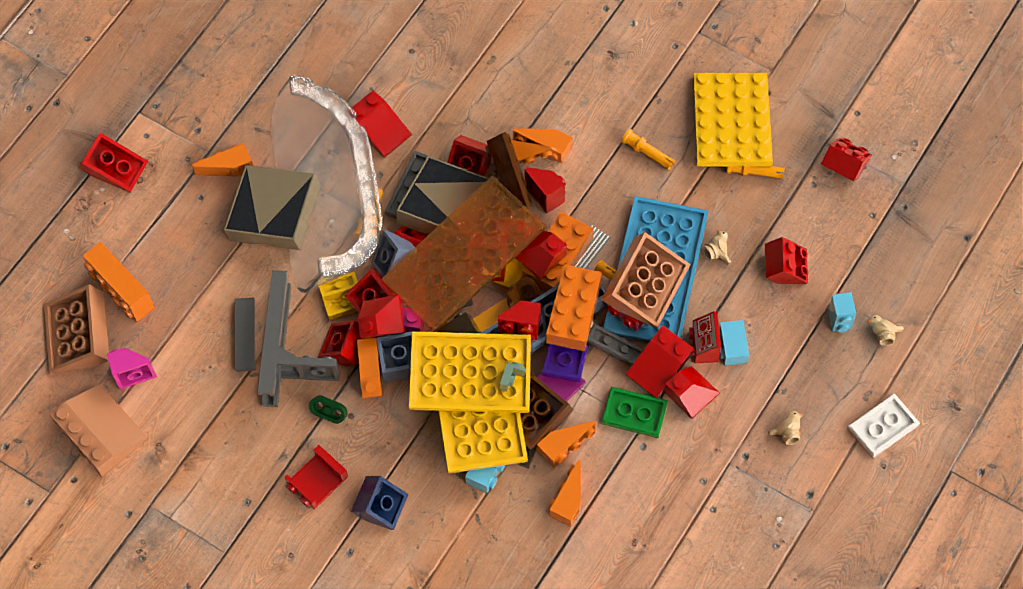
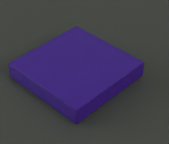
M548 344L542 375L581 382L588 345H586L585 351Z

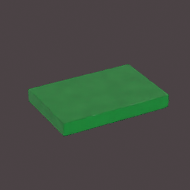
M611 387L601 424L659 439L668 400Z

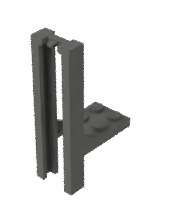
M272 270L258 383V395H263V407H278L281 378L339 381L340 378L336 359L328 356L322 358H314L308 355L296 357L285 350L292 290L291 283H288L287 271Z

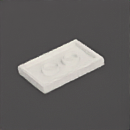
M894 393L850 424L848 429L874 458L918 427L920 422Z

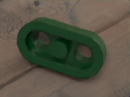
M318 395L309 402L311 413L329 422L339 424L347 417L346 407L327 397Z

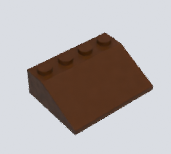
M504 132L487 140L488 145L485 146L488 157L492 156L494 163L491 164L494 175L498 174L500 181L497 184L500 192L504 191L506 199H503L506 210L510 209V212L513 213L533 206L510 135Z
M531 372L529 413H520L525 445L530 450L551 431L559 427L573 411L568 402Z

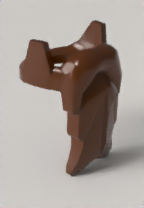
M524 275L515 284L510 286V290L506 294L507 304L510 308L520 301L531 302L540 296V291L534 279ZM529 284L534 288L535 294L532 298H526L522 295L521 287L523 285Z

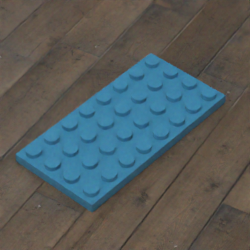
M638 196L634 197L619 265L634 237L644 232L691 265L658 328L644 323L636 332L632 328H627L619 317H614L607 311L604 329L619 337L649 343L663 325L681 338L707 223L708 210Z

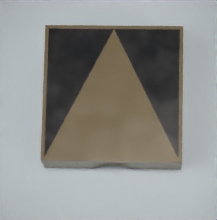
M428 156L397 209V224L420 233L432 235L441 241L466 250L470 236L475 234L480 219L486 214L496 195L497 181Z
M246 165L224 228L226 235L230 241L268 244L278 248L301 250L308 228V219L315 206L321 187L318 178L313 173Z

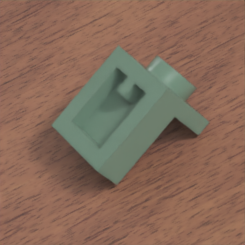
M507 362L499 390L507 392L508 387L513 386L516 375L525 376L526 368L518 362Z

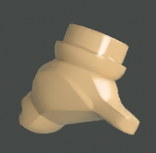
M717 230V235L712 238L711 243L703 247V252L709 261L720 258L729 265L731 260L727 256L728 235L725 231Z
M874 315L868 320L882 346L894 344L895 333L904 330L903 326H896L878 315Z
M796 411L790 412L788 417L776 429L769 430V435L782 436V440L785 441L786 445L799 442L801 438L798 430L800 429V418L803 415Z

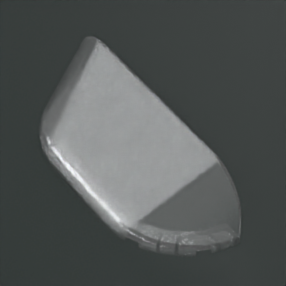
M291 75L278 93L274 103L271 118V140L276 169L313 173L321 184L315 206L308 219V228L301 250L288 249L294 283L300 292L307 293L364 264L378 246L383 218L369 138L364 126H360L355 119L357 114L349 104L326 86L321 88L314 85L310 79Z

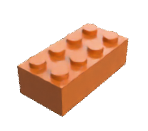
M562 211L547 232L554 233L567 244V255L542 280L525 266L522 269V276L526 275L533 278L539 289L544 292L559 284L564 264L576 266L593 240V227Z
M99 242L83 255L85 260L84 266L88 270L89 276L94 281L98 280L101 289L106 294L108 292L111 294L113 302L117 306L121 305L123 307V312L129 319L133 317L138 322L155 309L148 291L102 242Z
M564 264L546 333V343L585 351L602 283V272Z

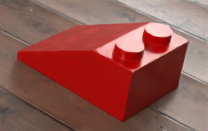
M374 90L346 112L348 124L384 158L412 136V133L392 108Z
M100 132L78 168L94 178L131 192L148 161Z
M662 325L625 375L657 398L665 388V383L674 376L694 348Z

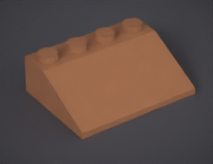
M644 232L634 237L601 300L619 312L658 328L691 264Z
M86 285L44 304L50 374L91 368L108 362L106 354L109 353L104 291L91 285Z
M100 384L65 401L50 413L54 423L101 476H104L148 440V437Z

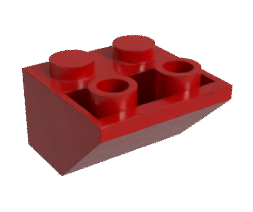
M838 138L830 144L821 165L855 181L859 178L872 154L868 153L869 151L864 147L853 145L849 139Z
M784 237L765 243L766 278L777 284H807V249Z
M520 301L498 315L499 334L531 335V341L537 340L541 322V303Z

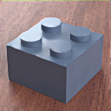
M412 332L378 337L377 344L384 382L410 378Z

